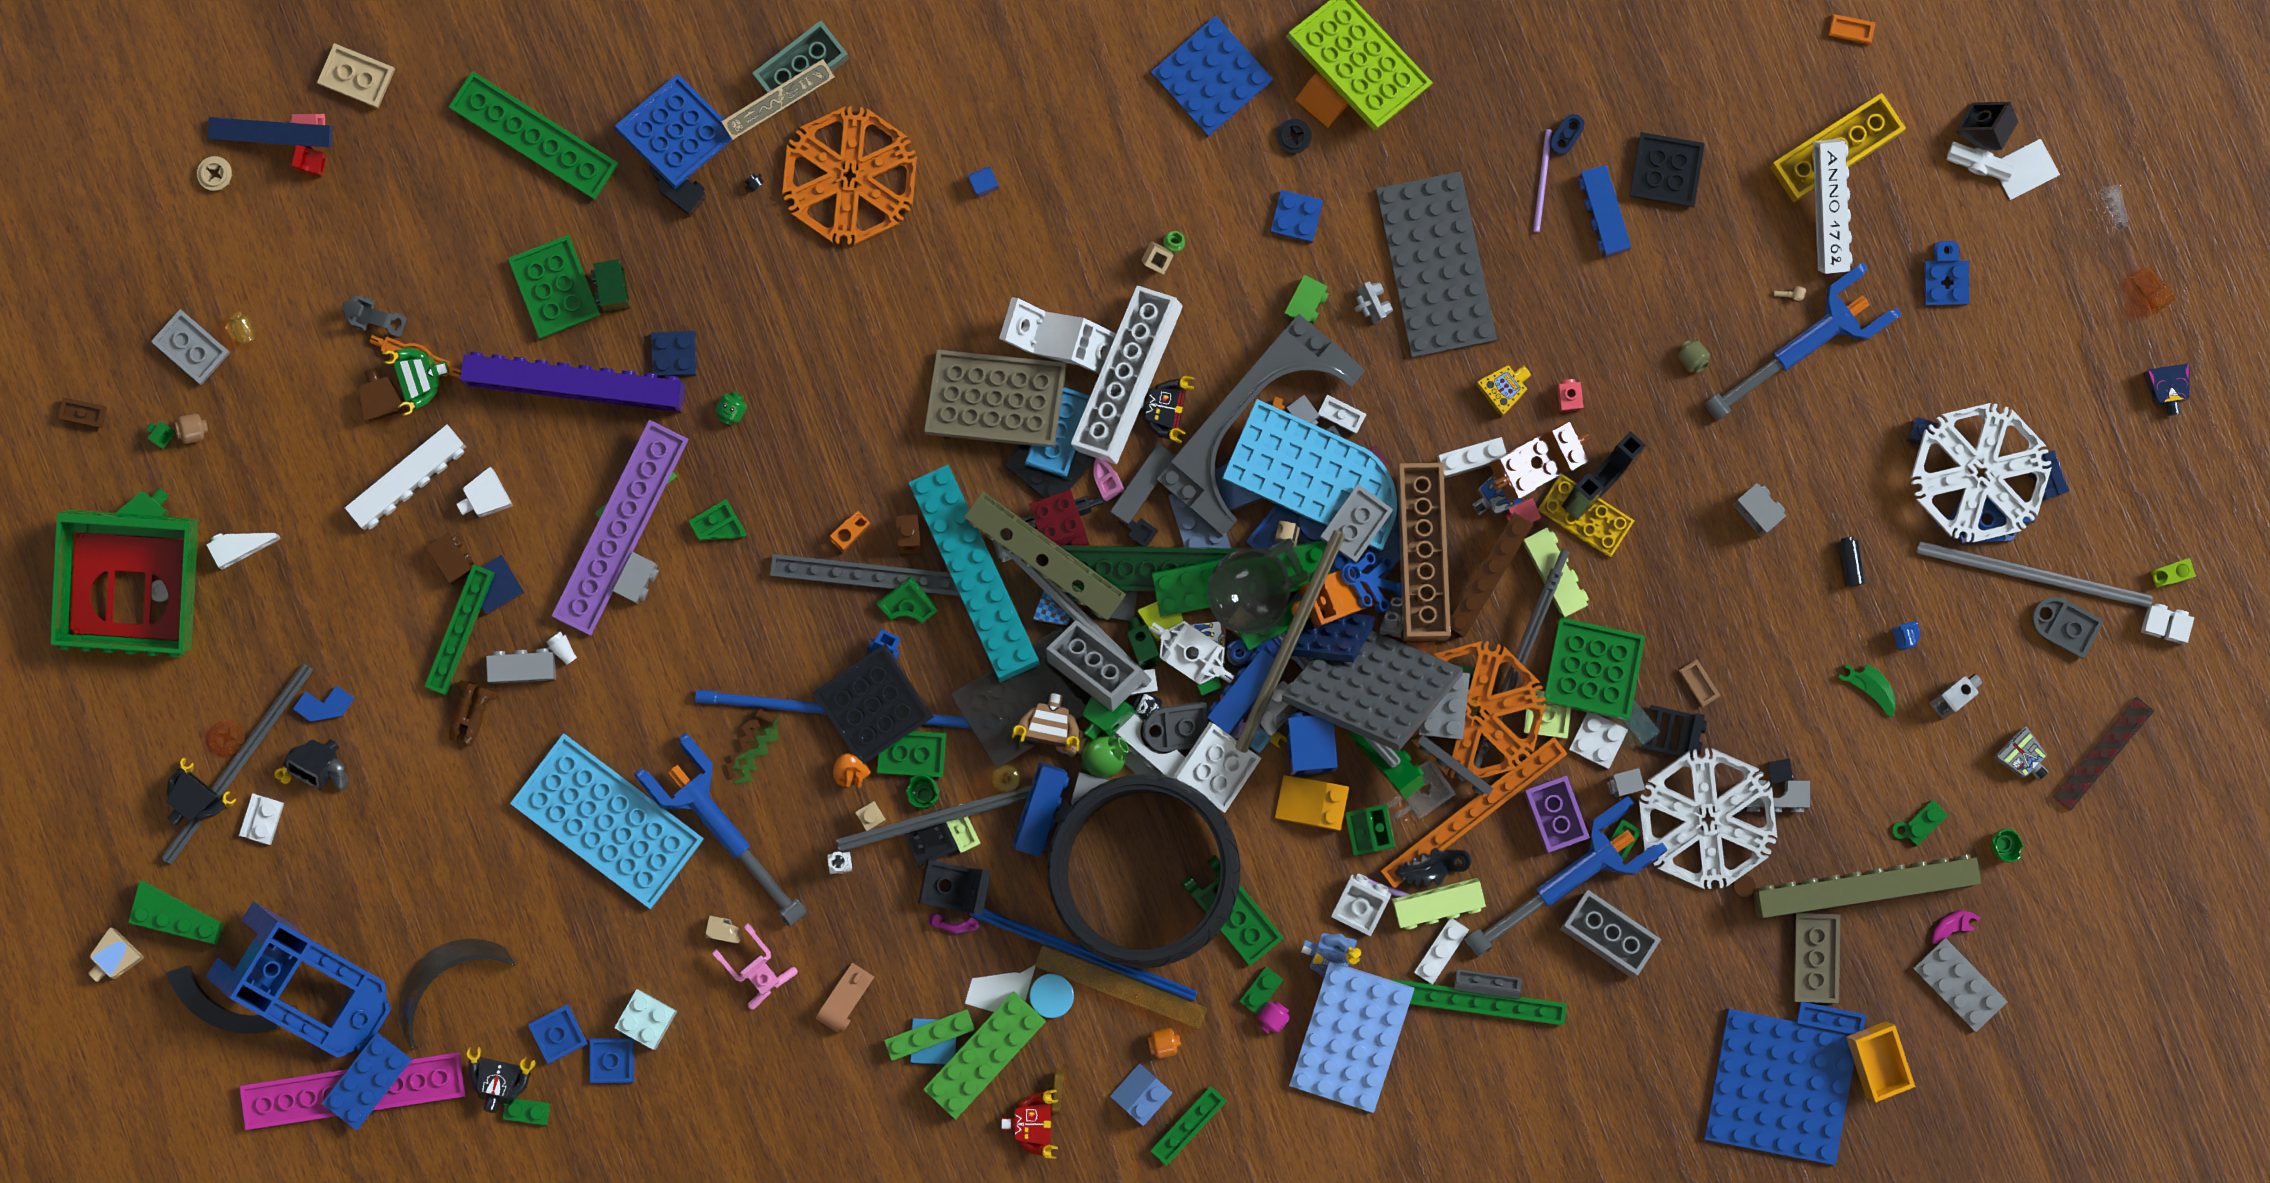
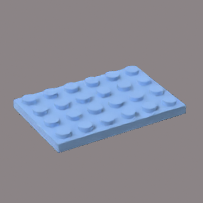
M1329 961L1289 1086L1374 1113L1414 992V987Z

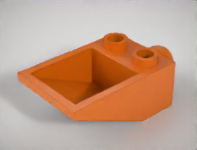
M1341 570L1327 575L1309 614L1314 628L1364 609L1358 605L1357 599L1359 596L1353 586L1347 585L1342 580ZM1361 582L1366 593L1371 596L1366 584ZM1306 583L1298 587L1302 595V598L1308 588L1309 583ZM1301 601L1293 604L1291 608L1293 616H1295Z

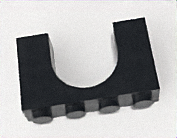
M1630 431L1615 446L1602 465L1592 475L1588 473L1573 488L1561 507L1578 521L1634 465L1647 445Z

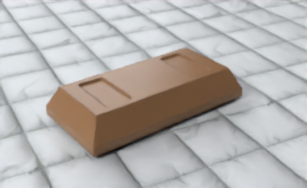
M1698 659L1679 670L1701 707L1720 697L1719 692Z

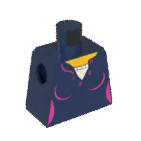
M2189 363L2145 371L2144 377L2154 405L2166 404L2168 416L2181 414L2179 402L2188 400L2190 396Z

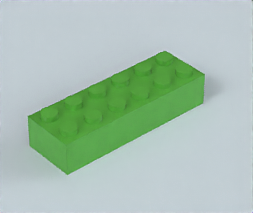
M1013 992L923 1090L954 1119H957L1043 1026L1046 1020L1016 992Z

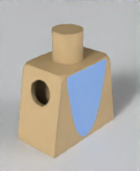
M110 928L90 955V958L96 965L88 974L96 982L105 974L111 979H116L145 957L116 928Z

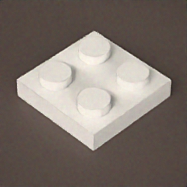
M1587 712L1569 750L1609 769L1628 729L1597 714Z

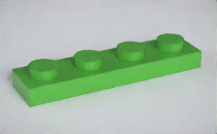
M967 1009L884 1041L893 1061L974 1031L975 1028Z

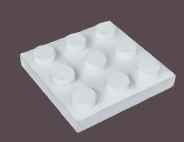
M1209 722L1173 777L1200 791L1220 811L1225 813L1261 758L1249 749L1246 753L1238 751L1235 748L1237 740L1214 723Z

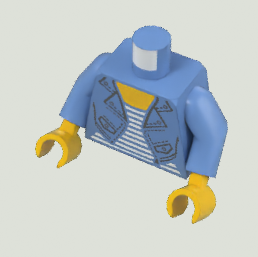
M1323 933L1318 944L1305 940L1301 950L1302 953L1313 956L1310 968L1316 971L1323 979L1329 961L1349 966V964L1355 965L1360 961L1359 956L1361 955V950L1355 948L1357 940L1345 938L1343 934Z

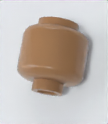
M199 414L180 416L177 422L174 423L177 440L181 439L182 443L185 444L202 441L204 433L208 432L206 420H201Z

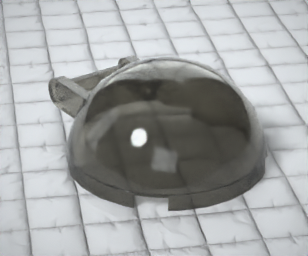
M1291 538L1285 539L1267 550L1252 547L1239 549L1222 558L1214 567L1207 586V600L1212 613L1225 628L1230 631H1239L1243 634L1259 633L1276 624L1288 610L1286 606L1290 597V589L1309 578L1308 572L1303 570L1293 549L1294 543ZM1283 552L1286 553L1296 573L1290 578L1285 566L1277 557Z

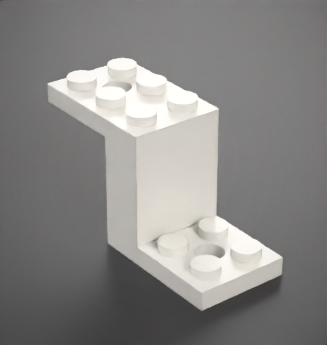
M1012 297L999 339L1038 358L1076 364L1100 375L1116 333L1085 318L1045 312L1019 298Z

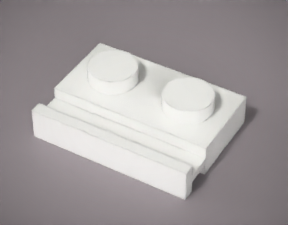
M252 793L239 836L271 845L284 803Z

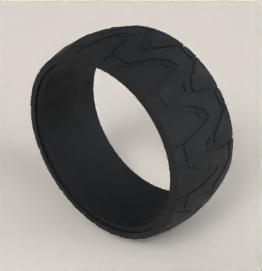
M1126 775L1104 782L1089 790L1063 816L1054 833L1047 861L1048 888L1055 910L1063 925L1087 950L1107 961L1128 967L1152 968L1165 966L1185 959L1199 951L1218 934L1226 923L1239 891V851L1227 820L1217 806L1200 791L1182 781L1162 775ZM1138 793L1163 794L1179 799L1191 806L1209 826L1217 843L1221 862V876L1217 896L1202 922L1182 939L1167 946L1148 950L1123 948L1097 934L1085 922L1076 908L1068 878L1072 846L1087 820L1111 801Z

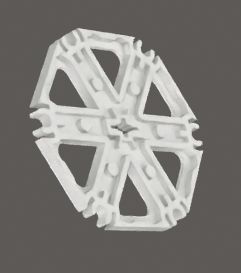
M1991 403L1941 414L1945 421L1941 417H1937L1936 420L1939 422V428L1935 429L1930 424L1927 426L1928 430H1924L1911 478L1920 477V479L1911 482V485L1919 484L1921 486L1919 492L1913 493L1914 496L1924 495L1923 498L1915 500L1950 537L1955 528L1953 537L1958 539L1960 532H1964L1966 534L1965 542H1969L1972 533L1971 543L2019 532L2021 530L2017 527L2016 523L2020 528L2025 529L2027 526L2023 523V518L2027 517L2030 521L2035 519L2029 511L2035 516L2038 515L2052 468L2042 469V466L2051 464V461L2044 462L2041 459L2042 454L2048 453V450L2038 451V448L2046 447V445L2012 409H2010V413L2006 417L2009 411L2008 407H2004L2003 412L1999 414L1996 411L1997 404H1993L1990 409L1991 412H1989ZM1978 415L1983 419V426L1975 450L1954 427V423L1959 419ZM2007 426H2014L2028 441V449L2023 452L1998 457ZM1933 443L1938 444L1959 467L1927 473L1924 470V463L1930 445ZM1977 467L1979 469L1985 468L1984 475L1986 478L1976 476L1978 474ZM2026 473H2034L2037 481L2031 500L2024 502L2003 479ZM1964 488L1956 517L1953 520H1947L1932 504L1933 496ZM1986 496L2006 516L2007 522L2004 526L1989 530H1980L1978 528Z
M1705 748L1704 757H1698L1697 750L1694 749V759H1691L1690 751H1688L1654 775L1648 782H1652L1656 786L1654 787L1650 783L1645 785L1652 793L1648 796L1641 793L1640 796L1642 800L1649 802H1642L1639 799L1645 851L1647 848L1662 842L1668 849L1653 864L1659 865L1664 861L1662 865L1658 866V869L1704 889V880H1707L1708 889H1711V882L1713 880H1718L1720 888H1723V878L1726 879V887L1768 858V855L1762 854L1761 851L1771 854V850L1766 848L1765 844L1767 842L1776 843V839L1768 835H1773L1777 838L1772 786L1768 790L1763 791V789L1769 787L1770 782L1767 781L1764 784H1760L1758 779L1763 776V773L1758 772L1755 776H1752L1755 772L1759 771L1758 768L1715 749H1712V758L1709 757L1708 748ZM1724 763L1740 770L1744 774L1743 780L1717 798L1715 765ZM1689 767L1692 770L1695 800L1668 789L1664 784L1665 779L1680 768ZM1757 798L1762 799L1765 803L1767 822L1762 828H1757L1732 817ZM1656 808L1684 822L1663 837L1656 838L1652 835L1650 812ZM1706 808H1708L1710 816L1715 818L1711 820L1710 830H1708L1706 821H1702V818L1706 816ZM1722 838L1750 849L1752 856L1735 869H1727L1724 865ZM1699 840L1702 870L1699 873L1690 872L1673 863V857Z

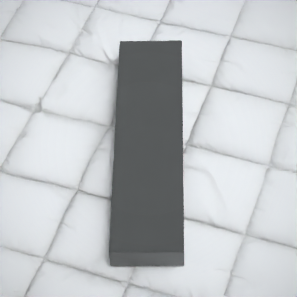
M1157 444L1109 514L1128 526L1159 482L1157 478L1176 455L1160 444Z

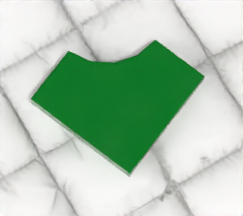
M911 576L877 602L878 607L890 620L908 616L922 624L939 610Z

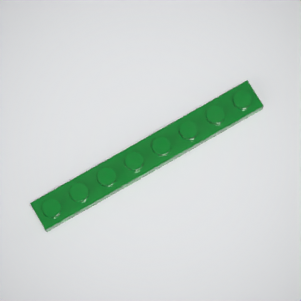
M1391 979L1392 981L1414 987L1410 1004L1556 1025L1565 1024L1567 1003L1525 997L1517 999L1454 990L1453 987Z

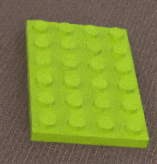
M1329 0L1286 35V38L1374 131L1417 98L1433 83L1355 0Z

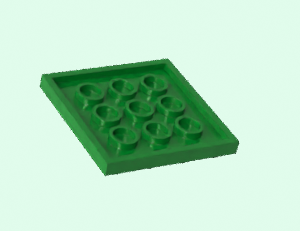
M1560 617L1544 697L1546 700L1543 703L1629 721L1645 636Z

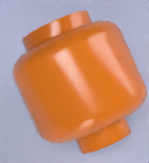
M1171 1028L1155 1030L1151 1033V1037L1148 1038L1151 1055L1155 1054L1158 1059L1176 1055L1177 1047H1181L1179 1033L1174 1034Z

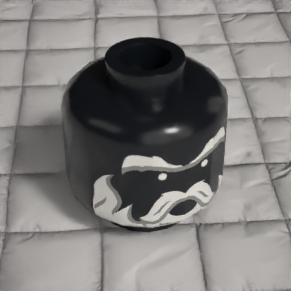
M1146 692L1142 695L1138 694L1132 708L1136 712L1135 715L1144 722L1148 714L1162 707L1163 701Z

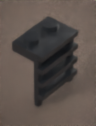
M1650 705L1649 710L1657 711L1651 743L1650 745L1642 743L1641 748L1681 757L1690 751L1691 759H1694L1693 750L1696 749L1697 755H1700L1702 749V742H1699L1700 735L1705 733L1707 721L1704 720L1705 715L1699 713L1693 715ZM1662 713L1670 714L1664 746L1663 748L1656 747ZM1675 715L1683 717L1676 751L1668 749Z

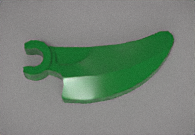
M1845 664L1844 667L1850 673L1847 677L1839 674V679L1849 681L1862 689L1882 707L1886 715L1893 716L1895 713V696L1885 676L1869 664H1866L1860 673L1855 672L1852 666Z

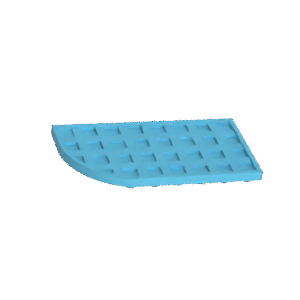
M1255 400L1222 480L1326 527L1355 486L1359 484L1393 509L1368 545L1382 551L1395 522L1397 495L1393 480L1380 459L1362 446L1263 401Z

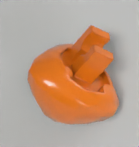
M849 753L841 755L833 767L834 780L841 787H850L857 783V787L861 788L863 779L871 773L866 764H863L855 755Z

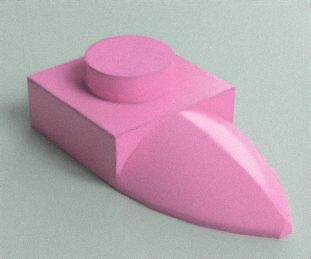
M1096 458L1094 463L1095 482L1103 499L1109 501L1124 492L1125 489L1113 468L1106 461Z

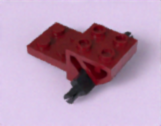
M1067 489L1029 503L1032 516L1022 520L1060 547L1061 545H1090L1080 516L1091 513L1092 507L1104 504L1101 495L1089 500L1087 496L1074 500L1071 489ZM1009 529L1010 535H1011V537H1012V536H1013V533H1012V531Z

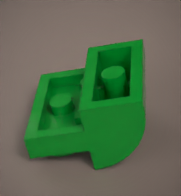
M1387 804L1345 813L1354 856L1396 847Z

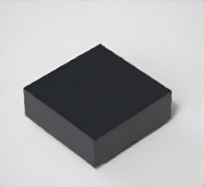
M1790 759L1767 762L1771 784L1793 781Z

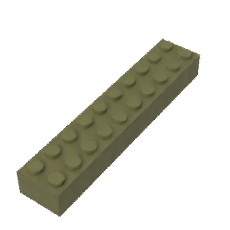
M1970 854L1953 857L1954 861L1949 862V858L1932 860V865H1927V861L1913 863L1907 869H1905L1904 864L1888 867L1889 871L1884 872L1883 868L1866 871L1867 875H1862L1861 871L1848 873L1842 879H1840V875L1823 877V882H1818V878L1803 880L1801 881L1802 885L1797 886L1795 881L1780 884L1778 889H1775L1774 885L1758 887V892L1753 893L1757 919L1982 884L1977 858H1971Z

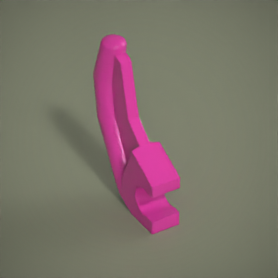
M1961 910L1951 913L1942 918L1934 928L1931 943L1937 945L1952 932L1973 931L1975 928L1969 925V920L1974 918L1979 921L1981 917L1972 912Z

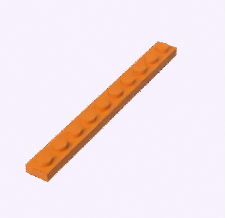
M1553 737L1532 753L1529 758L1527 757L1523 760L1521 766L1517 765V769L1510 770L1492 784L1493 790L1489 795L1485 793L1482 796L1478 795L1380 872L1393 888L1397 887L1403 882L1400 876L1395 874L1400 865L1404 866L1405 862L1412 864V858L1420 861L1422 853L1430 857L1433 848H1437L1440 851L1446 849L1567 755L1566 751L1556 738Z

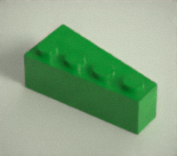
M139 881L129 923L219 945L225 923L147 881Z

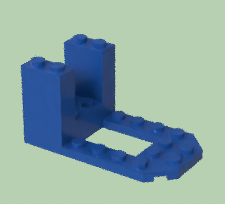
M253 901L241 920L258 934L236 968L217 958L206 977L230 999L337 1058L355 1050H363L378 1032L391 1011L387 1001L385 981L311 940L290 921ZM301 961L352 989L329 1026L278 999Z

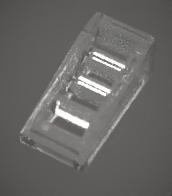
M2117 184L2103 187L2099 191L2118 229L2120 231L2125 230L2129 224L2121 186Z

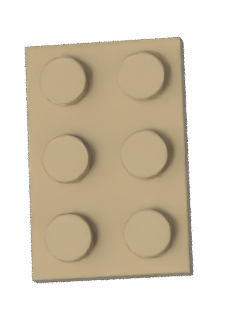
M334 43L317 83L365 104L379 108L395 68Z

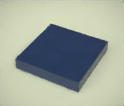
M502 555L482 566L495 572L482 604V609L486 615L525 593Z

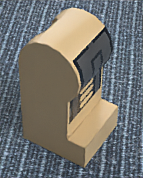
M1279 521L1274 543L1295 546L1300 527L1291 522Z

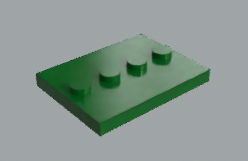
M570 235L508 258L540 340L601 316Z

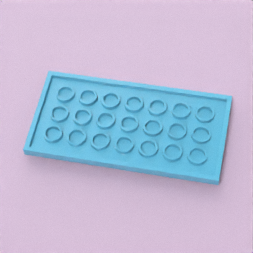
M564 733L510 803L649 909L653 908L704 840L703 837L667 810L660 808L655 801Z

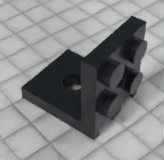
M926 860L918 903L982 915L991 871ZM943 879L949 882V889L945 892H942L939 888V883Z

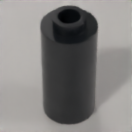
M1854 537L1842 538L1841 543L1837 545L1844 586L1852 587L1866 584L1859 540H1854Z

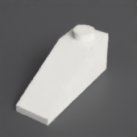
M276 533L218 534L210 539L211 542L206 545L218 568L223 570L281 538Z

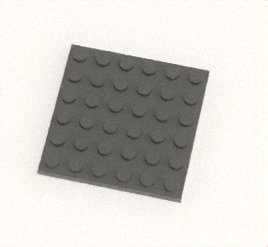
M1371 630L1354 663L1314 658L1282 694V702L1399 752L1463 674V668Z

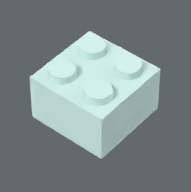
M636 989L615 1029L656 1050L677 1011L643 991Z

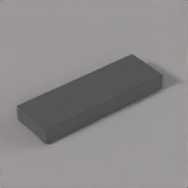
M1456 969L1454 990L1520 999L1522 978Z

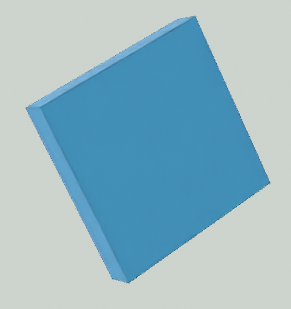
M913 1018L912 1030L939 1019ZM956 1037L912 1053L911 1063L947 1064L956 1053Z

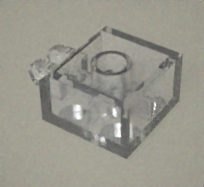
M1432 758L1419 766L1424 772L1422 776L1425 782L1424 786L1429 785L1430 787L1428 790L1429 794H1421L1417 790L1404 800L1408 806L1396 813L1395 817L1397 819L1411 810L1416 818L1420 820L1456 795ZM1401 795L1397 796L1387 803L1388 807H1394L1403 798Z

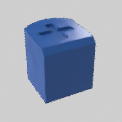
M990 166L967 175L976 197H982L999 189Z

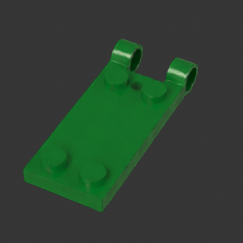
M1216 855L1210 858L1207 863L1219 878L1203 891L1191 876L1181 882L1206 914H1208L1217 896L1213 889L1219 888L1221 862ZM1239 884L1234 907L1220 931L1248 965L1251 966L1284 939V937Z

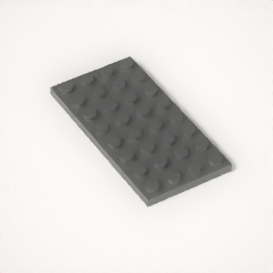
M1461 171L1376 188L1411 358L1497 341Z

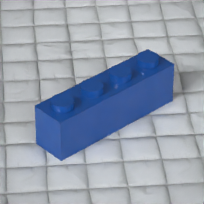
M1607 165L1582 171L1577 182L1580 191H1584L1586 196L1584 205L1586 211H1590L1592 216L1590 225L1593 233L1597 232L1599 240L1596 241L1599 253L1603 252L1604 258L1629 251L1631 249L1630 240Z
M1261 649V651L1256 650L1249 659L1251 661L1250 665L1247 668L1243 667L1237 673L1236 678L1238 680L1233 686L1229 684L1222 692L1224 696L1219 703L1216 701L1208 710L1210 715L1207 718L1227 734H1231L1254 706L1275 657L1265 649Z
M1039 762L1012 842V846L1016 850L1040 856L1041 852L1046 850L1048 845L1046 837L1048 831H1051L1054 827L1055 818L1053 816L1055 810H1059L1062 797L1060 795L1062 789H1066L1069 781L1068 773L1064 769Z

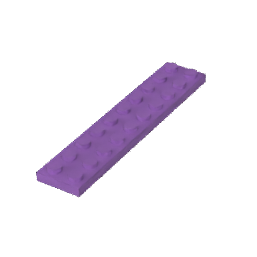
M651 420L648 421L552 617L592 635L613 593V589L689 441L688 438Z

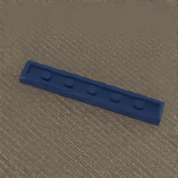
M209 117L208 139L332 147L333 125Z

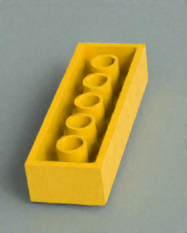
M1881 93L1773 162L1770 168L1793 203L1815 190L1813 141L1830 139L1845 141V144L1848 146L1846 166L1849 168L1901 135L1906 127L1883 93Z

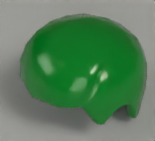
M918 774L912 777L906 790L910 804L918 809H928L935 805L940 794L937 782L928 775Z
M2003 828L1994 833L1990 841L1992 855L1999 861L2012 863L2022 857L2020 853L2024 844L2021 841L2020 835L2015 830Z

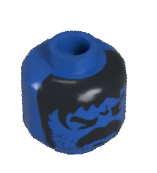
M1235 640L1227 646L1225 658L1231 667L1242 669L1251 663L1249 659L1254 651L1253 649L1247 651L1242 640Z

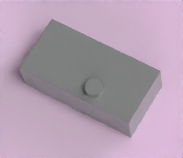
M1077 620L1046 648L1047 660L1052 666L1112 712L1142 684L1140 668Z
M1589 890L1583 893L1560 928L1561 931L1632 979L1639 975L1661 941L1659 937Z

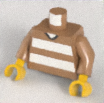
M1051 693L1048 705L1038 703L1037 707L1031 708L1021 718L1018 726H1015L1013 729L1012 738L1015 735H1020L1021 742L1024 741L1026 736V740L1064 747L1067 751H1069L1070 746H1075L1077 748L1076 751H1079V728L1074 716L1069 714V709L1061 708L1063 698L1061 695Z

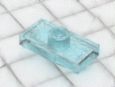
M1633 700L1630 720L1622 721L1644 746L1658 735L1660 730L1636 701Z

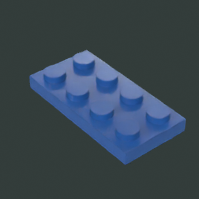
M377 1032L322 1104L355 1130H359L413 1059Z

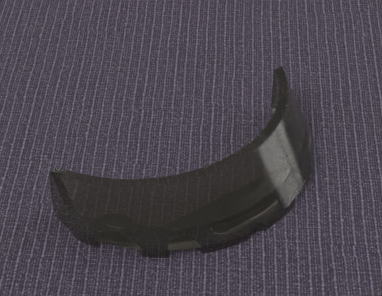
M481 939L456 940L430 951L425 958H422L414 966L403 985L399 1000L401 1032L412 1049L419 1047L413 1036L416 1008L430 983L445 970L471 960H496L516 966L518 962L504 946Z

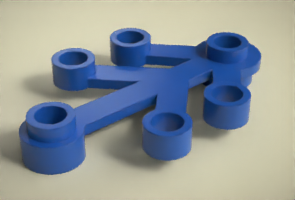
M1372 552L1363 553L1360 558L1361 560L1356 564H1345L1341 568V578L1347 585L1353 586L1359 596L1357 602L1361 608L1369 607L1373 602L1372 597L1366 593L1361 582L1366 584L1376 601L1375 609L1378 613L1387 612L1390 608L1388 600L1383 597L1379 588L1392 591L1397 597L1402 598L1401 581L1394 583L1378 578L1383 572L1393 567V562L1389 557L1381 558L1378 561V565L1368 574L1362 573V570L1366 566L1375 563L1376 558Z

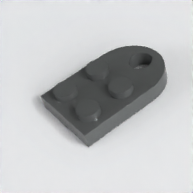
M2050 597L2041 601L2034 609L2032 615L2034 629L2042 638L2082 660L2087 655L2105 621L2061 597ZM2041 608H2048L2050 610L2051 616L2048 620L2040 617L2039 612Z
M1196 702L1166 706L1152 711L1147 715L1143 723L1142 731L1145 741L1154 749L1162 752L1193 748L1208 725L1207 703ZM1153 725L1159 726V733L1156 736H1150L1149 729Z

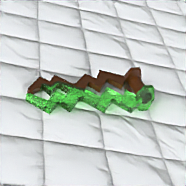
M761 708L753 719L741 726L746 735L739 738L742 752L729 755L732 763H727L726 767L731 779L734 778L733 768L740 769L738 759L745 758L747 761V765L741 766L745 777L735 780V784L752 781L749 770H758L754 757L769 754L766 742L779 741L777 725L780 718L764 712ZM758 719L772 725V728L764 729L767 735L756 736L760 748L750 750L746 742L755 741L751 728L761 727Z

